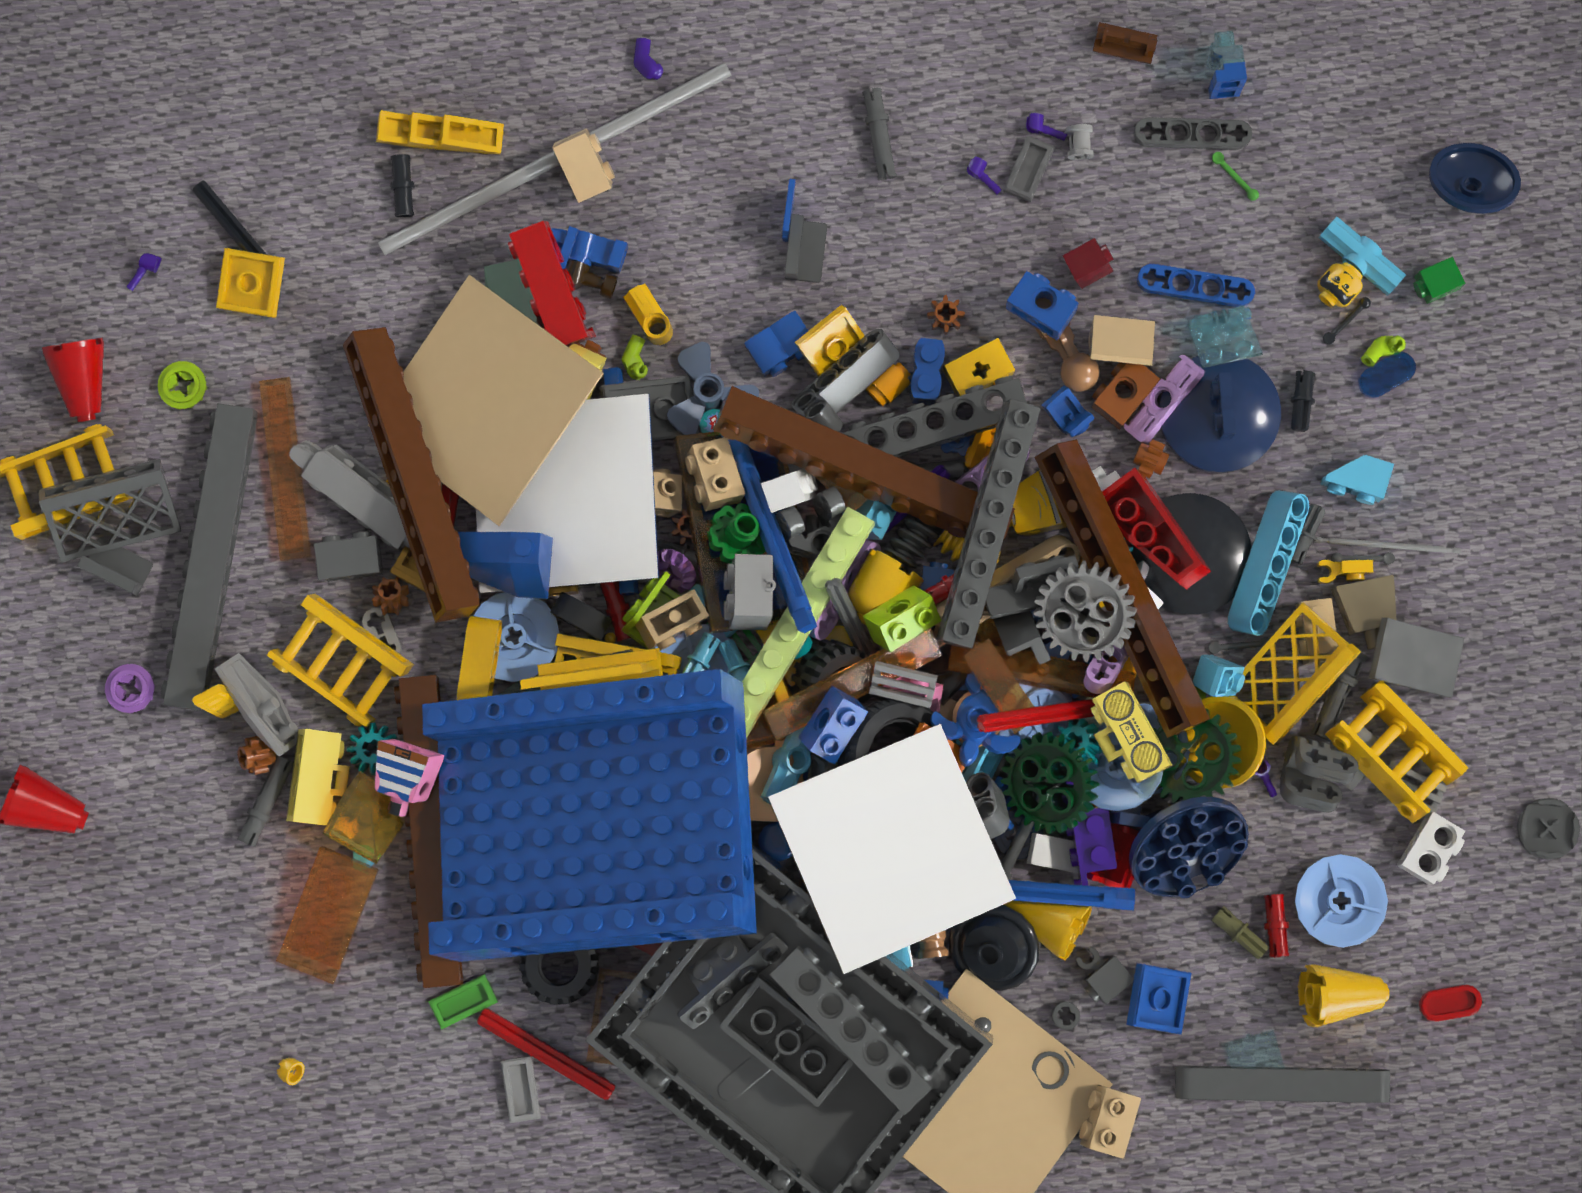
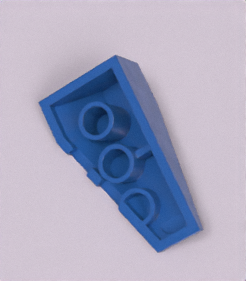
M458 532L460 548L463 557L469 563V574L472 579L518 598L548 599L553 537L535 532Z

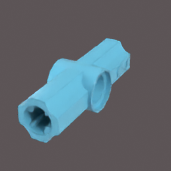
M1337 216L1318 237L1342 257L1343 263L1347 262L1353 265L1362 276L1366 277L1387 296L1406 276L1405 273L1382 255L1381 248L1373 240L1366 236L1358 235Z
M796 713L782 747L774 752L772 757L773 768L760 796L768 804H770L769 796L797 785L801 774L809 769L811 765V752L798 737L812 716ZM791 754H792L793 759H794V763H793V766H792V767H791L790 762H789V758H790V755H791Z

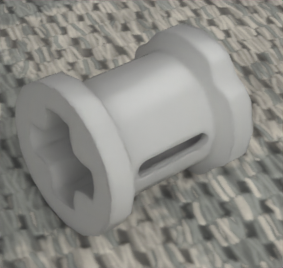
M1076 124L1066 127V134L1069 135L1070 151L1067 153L1068 159L1083 160L1094 157L1090 141V133L1093 132L1092 125Z

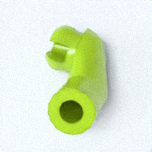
M1398 335L1378 337L1362 355L1361 361L1366 366L1373 367L1380 357L1400 354L1405 349L1406 342L1403 337Z

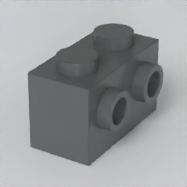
M369 531L353 533L352 539L341 540L340 535L322 537V542L314 543L318 580L330 582L384 575L380 539L376 536H371Z

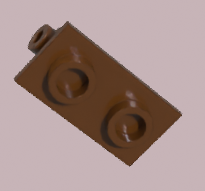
M1099 22L1093 52L1151 64L1158 35Z

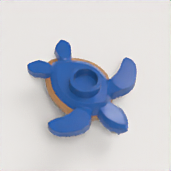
M972 673L968 674L965 679V684L969 691L956 703L952 722L936 711L930 717L933 727L941 724L947 740L959 739L962 743L959 749V760L964 767L970 766L976 760L979 753L978 747L984 746L995 754H1005L1016 749L1020 743V736L1018 735L999 736L997 734L1000 730L992 732H980L978 730V716L1002 712L998 699L1005 695L1008 686L1006 683L995 684L992 689L984 685L981 686L979 678Z

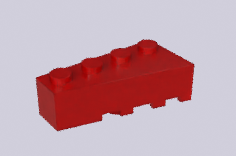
M540 221L510 233L512 241L508 242L509 250L514 260L519 259L523 269L519 271L521 281L525 288L530 287L534 298L530 300V304L535 316H541L545 327L543 329L568 347L572 344L582 343L595 338L596 334L593 327L587 329L583 320L586 319V311L583 303L580 302L578 297H573L572 292L575 291V284L567 268L562 269L561 263L564 262V258L549 222Z
M1133 468L1102 491L1122 535L1182 587L1188 589L1211 572L1146 477L1139 470Z

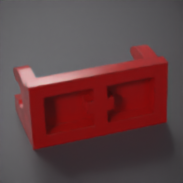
M1111 823L1117 868L1087 873V879L1102 883L1108 887L1130 888L1134 876L1129 866V853L1139 830Z

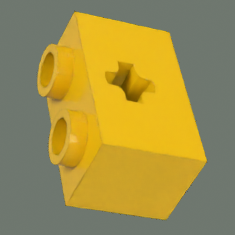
M999 338L944 365L943 372L955 395L959 397L965 395V390L977 385H983V388H988L995 385V380L1012 376L1015 368ZM976 367H979L980 370L987 369L985 379H982L980 375L974 377Z

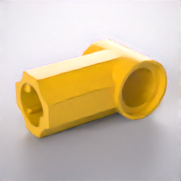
M644 283L629 290L623 296V299L642 327L648 340L655 345L666 344L673 335V329L668 317L660 308L647 285ZM654 324H665L666 328L661 334L655 335L650 332Z

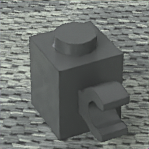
M1090 946L1087 949L1092 954V961L1086 964L1080 957H1076L1075 961L1080 968L1093 970L1084 979L1088 984L1084 988L1085 991L1095 1002L1101 1000L1104 1004H1107L1133 983L1134 978L1116 956H1111L1103 962L1098 951Z

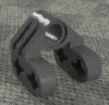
M834 486L819 492L813 498V507L823 527L809 533L805 538L802 535L805 531L803 520L794 506H790L775 515L790 553L813 561L818 557L821 551L814 547V539L820 538L826 543L846 509L841 494Z
M1293 735L1288 743L1280 777V794L1286 802L1292 805L1326 813L1334 812L1343 795L1337 785L1328 781L1341 784L1351 782L1358 770V762L1350 754L1330 749V744Z

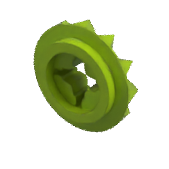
M174 362L168 365L159 376V395L168 406L179 410L193 408L194 405L203 400L207 390L206 376L198 366L191 362ZM178 374L185 382L191 381V384L187 386L188 396L180 390H173L179 385Z

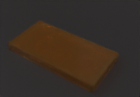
M321 846L276 961L334 984L379 869Z

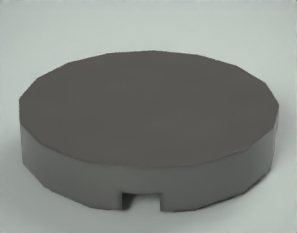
M1553 798L1538 799L1528 804L1519 815L1517 823L1518 839L1524 849L1535 857L1545 860L1561 858L1569 853L1578 842L1580 834L1579 819L1575 812L1561 800Z

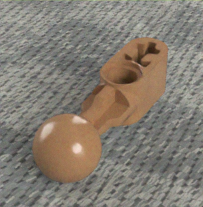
M1040 298L1035 302L1041 309H1047L1052 306L1051 301L1046 298ZM1070 322L1058 341L1035 327L1039 336L1043 340L1046 339L1050 348L1058 351L1063 364L1060 374L1065 386L1076 392H1084L1091 389L1098 381L1099 366L1096 360L1090 358V355L1078 352L1073 343L1075 335L1069 327Z

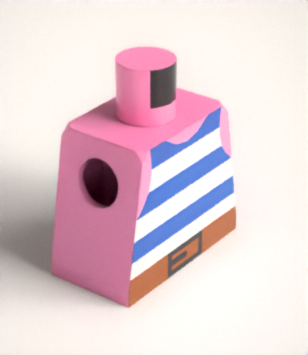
M396 739L378 741L375 789L379 793L391 796L388 808L389 814L404 817L406 816L409 802H423L428 799L444 760V755Z

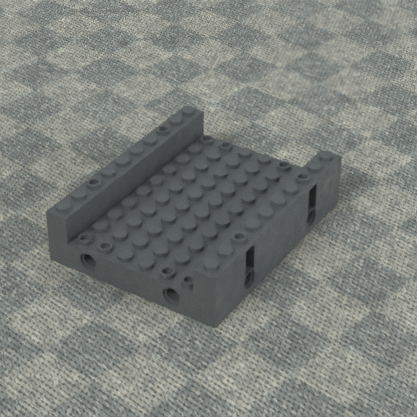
M752 841L757 934L738 936L750 951L766 936L774 933L786 943L788 949L776 962L771 963L758 974L753 982L744 986L728 1003L722 1005L709 1016L705 1023L692 1029L677 1016V1013L700 994L686 974V971L726 937L664 942L585 1041L770 1193H874L993 1045V1035L892 953L843 974L805 883ZM798 946L803 950L809 947L821 960L818 963L820 968L825 973L831 970L842 981L843 984L840 988L846 995L849 996L853 993L864 1004L865 1008L862 1011L870 1019L875 1016L887 1028L888 1031L885 1035L893 1043L898 1040L910 1052L907 1058L915 1066L919 1063L923 1065L932 1075V1078L929 1080L933 1084L932 1089L905 1115L770 976V973ZM807 972L800 977L801 985L804 988L814 989L817 987L818 980L813 973ZM827 996L823 999L822 1004L826 1011L833 1013L840 1009V1002L836 997ZM850 1019L845 1023V1030L848 1034L857 1036L862 1033L863 1027L858 1020ZM871 1043L867 1047V1052L870 1057L880 1059L885 1055V1048L880 1043ZM895 1066L889 1071L891 1079L895 1082H903L908 1077L906 1069L901 1066Z

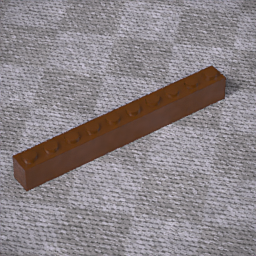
M386 327L352 331L344 342L343 348L435 623L469 617L480 605L479 593L477 588L473 586L469 574V563L463 557L460 548V537L458 532L454 530L450 518V507L444 501L441 492V481L439 476L435 474L432 465L431 451L425 445L422 436V425L416 418L413 409L412 395L405 386L404 372L402 367L398 365L394 353V342L389 338Z
M734 386L730 388L713 427V430L719 432L723 437L740 441L749 445L755 451L765 452L777 457L785 464H793L805 469L813 476L826 478L835 482L841 488L851 489L863 494L869 500L879 501L891 506L893 510L914 516L927 525H935L942 528L952 536L965 538L978 492ZM1012 508L1003 541L1006 538L1015 508Z
M1078 440L1057 443L1035 456L1034 458L1083 561H1086L1088 569H1092L1096 562L1099 563V571L1102 573L1107 567H1110L1109 577L1113 578L1116 575H1121L1118 583L1119 586L1129 584L1130 587L1125 596H1135L1134 602L1128 606L1137 608L1136 614L1130 617L1136 623L1134 628H1128L1132 632L1130 638H1122L1124 641L1123 646L1167 738L1209 720L1210 717ZM1103 601L1107 611L1114 610L1110 602Z
M437 675L399 678V686L394 687L396 704H401L402 715L397 717L398 735H403V740L406 743L438 753V741L423 735L422 704L441 702L439 677ZM438 772L428 799L423 802H409V808L407 809L406 816H404L405 826L411 828V839L407 840L406 846L408 858H413L414 870L409 871L410 888L415 889L416 901H412L411 910L413 920H418L419 932L414 933L415 951H420L421 963L416 964L418 982H423V988L464 984L462 962L429 954L428 923L443 921Z

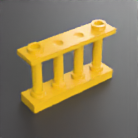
M95 424L85 428V433L17 459L15 456H10L0 460V478L6 476L20 515L18 518L19 522L10 525L14 537L23 540L50 530L44 513L39 515L32 513L17 471L35 465L42 488L55 486L46 461L64 455L72 480L85 478L75 450L90 444L93 445L102 473L113 471L115 469L104 439L114 436L112 429L106 425ZM125 493L116 495L112 503L117 505L133 499V497ZM91 501L85 504L82 511L90 515L101 511L104 506ZM65 509L52 512L54 520L62 524L68 523L73 516V513Z
M316 593L307 595L301 604L302 607L308 610L306 612L307 618L284 651H281L279 648L273 649L268 652L267 656L274 660L272 665L284 673H292L347 713L346 718L351 723L359 727L362 725L365 727L370 726V723H374L376 719L367 712L391 677L407 675L414 664ZM325 622L332 627V635L309 669H306L295 661L294 657L317 623ZM348 639L357 646V653L335 685L331 687L318 676L341 642ZM373 657L382 664L380 666L382 670L359 704L356 705L346 698L343 693L367 658L371 659Z
M1378 681L1360 696L1367 706L1349 725L1341 720L1328 730L1325 735L1332 741L1335 748L1350 754L1356 759L1359 766L1358 769L1398 808L1399 813L1413 824L1430 812L1431 809L1423 801L1441 781L1446 785L1450 784L1462 776L1468 767L1385 682ZM1377 714L1389 728L1369 747L1357 734ZM1399 736L1411 750L1391 770L1379 756ZM1421 759L1432 770V773L1413 792L1401 778Z

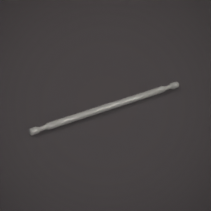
M1317 537V540L1314 541V543L1327 542L1340 545L1461 553V548L1456 547L1446 548L1443 546Z

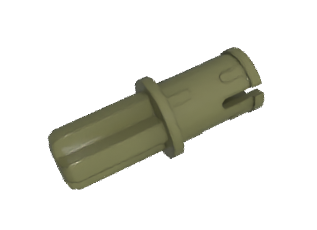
M1223 906L1211 919L1212 922L1232 938V942L1236 940L1255 958H1261L1268 950V945L1247 928L1249 924L1247 922L1244 924L1226 906Z

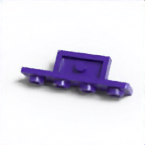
M1065 781L1066 784L1073 785V782ZM1061 793L1062 801L1068 805V798ZM1098 807L1086 813L1088 818L1078 822L1076 827L1072 829L1067 827L1066 830L1067 836H1073L1074 848L1069 849L1071 866L1078 869L1079 879H1074V885L1088 886L1087 873L1117 868L1109 810Z

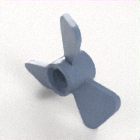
M699 342L681 351L678 356V365L694 381L693 397L672 406L668 410L667 419L685 438H693L696 435L704 411L717 409L731 388L724 387L722 379L716 374L711 373V350L706 342ZM754 385L734 386L759 397V389ZM710 387L716 391V394L712 397H706L700 391L703 388Z

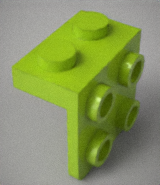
M667 571L659 578L651 579L647 582L639 594L643 600L637 599L622 618L626 624L621 631L646 649L648 648L635 625L645 614L680 597V595L664 585L671 575Z

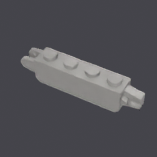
M305 440L290 449L289 456L293 462L295 461L304 470L301 476L309 482V485L314 490L323 492L333 500V503L338 508L347 510L355 516L359 524L372 529L381 536L382 541L387 545L397 549L402 546L410 548L390 486L387 482L338 445H329L322 449L318 445L313 444V442H310V440Z

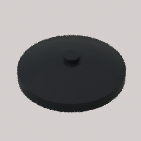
M1183 493L1163 499L1162 502L1211 572L1188 589H1185L1130 543L1129 546L1133 547L1131 554L1136 564L1138 565L1141 561H1144L1149 566L1148 574L1144 580L1147 587L1163 602L1161 608L1172 613L1200 615L1221 608L1235 597L1252 548L1244 523L1229 506L1207 495Z

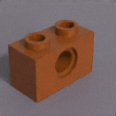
M1119 362L1110 373L1114 376V379L1108 386L1102 383L1092 395V398L1096 401L1091 408L1119 430L1160 381L1157 375L1142 364ZM1126 385L1131 391V396L1128 398L1119 397L1115 391L1116 386Z

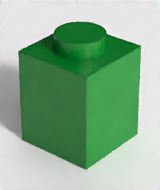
M1452 256L1419 271L1414 276L1416 281L1413 283L1417 296L1420 299L1424 298L1428 304L1460 290L1466 283Z

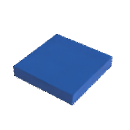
M1136 963L1126 1025L1182 1035L1192 973Z

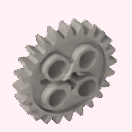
M1082 561L1079 569H1076L1075 565L1071 562L1068 565L1067 573L1059 567L1056 571L1057 578L1049 575L1046 579L1048 585H1041L1039 592L1042 595L1037 596L1035 599V603L1041 607L1035 609L1034 615L1042 618L1038 620L1036 628H1046L1041 638L1051 637L1053 639L1050 644L1051 649L1060 645L1062 647L1060 651L1061 656L1067 651H1071L1073 661H1075L1078 654H1083L1085 662H1088L1091 654H1094L1096 659L1100 661L1103 651L1112 656L1114 653L1113 645L1121 649L1124 645L1122 638H1130L1132 632L1128 628H1134L1136 623L1130 617L1136 614L1137 608L1128 605L1134 602L1135 596H1125L1130 587L1129 584L1119 586L1118 583L1121 575H1116L1113 578L1109 577L1110 567H1107L1102 573L1099 571L1098 562L1094 564L1092 569H1088L1086 561ZM1071 587H1082L1085 590L1086 595H1075L1072 592ZM1060 598H1065L1067 602H1062ZM1099 602H1110L1114 610L1104 611L1099 606ZM1084 607L1090 610L1086 616L1081 614ZM1065 612L1069 614L1072 621H1061L1057 613ZM1104 622H1109L1110 625L1107 626L1104 624ZM1084 628H1095L1099 632V636L1091 637L1087 635Z

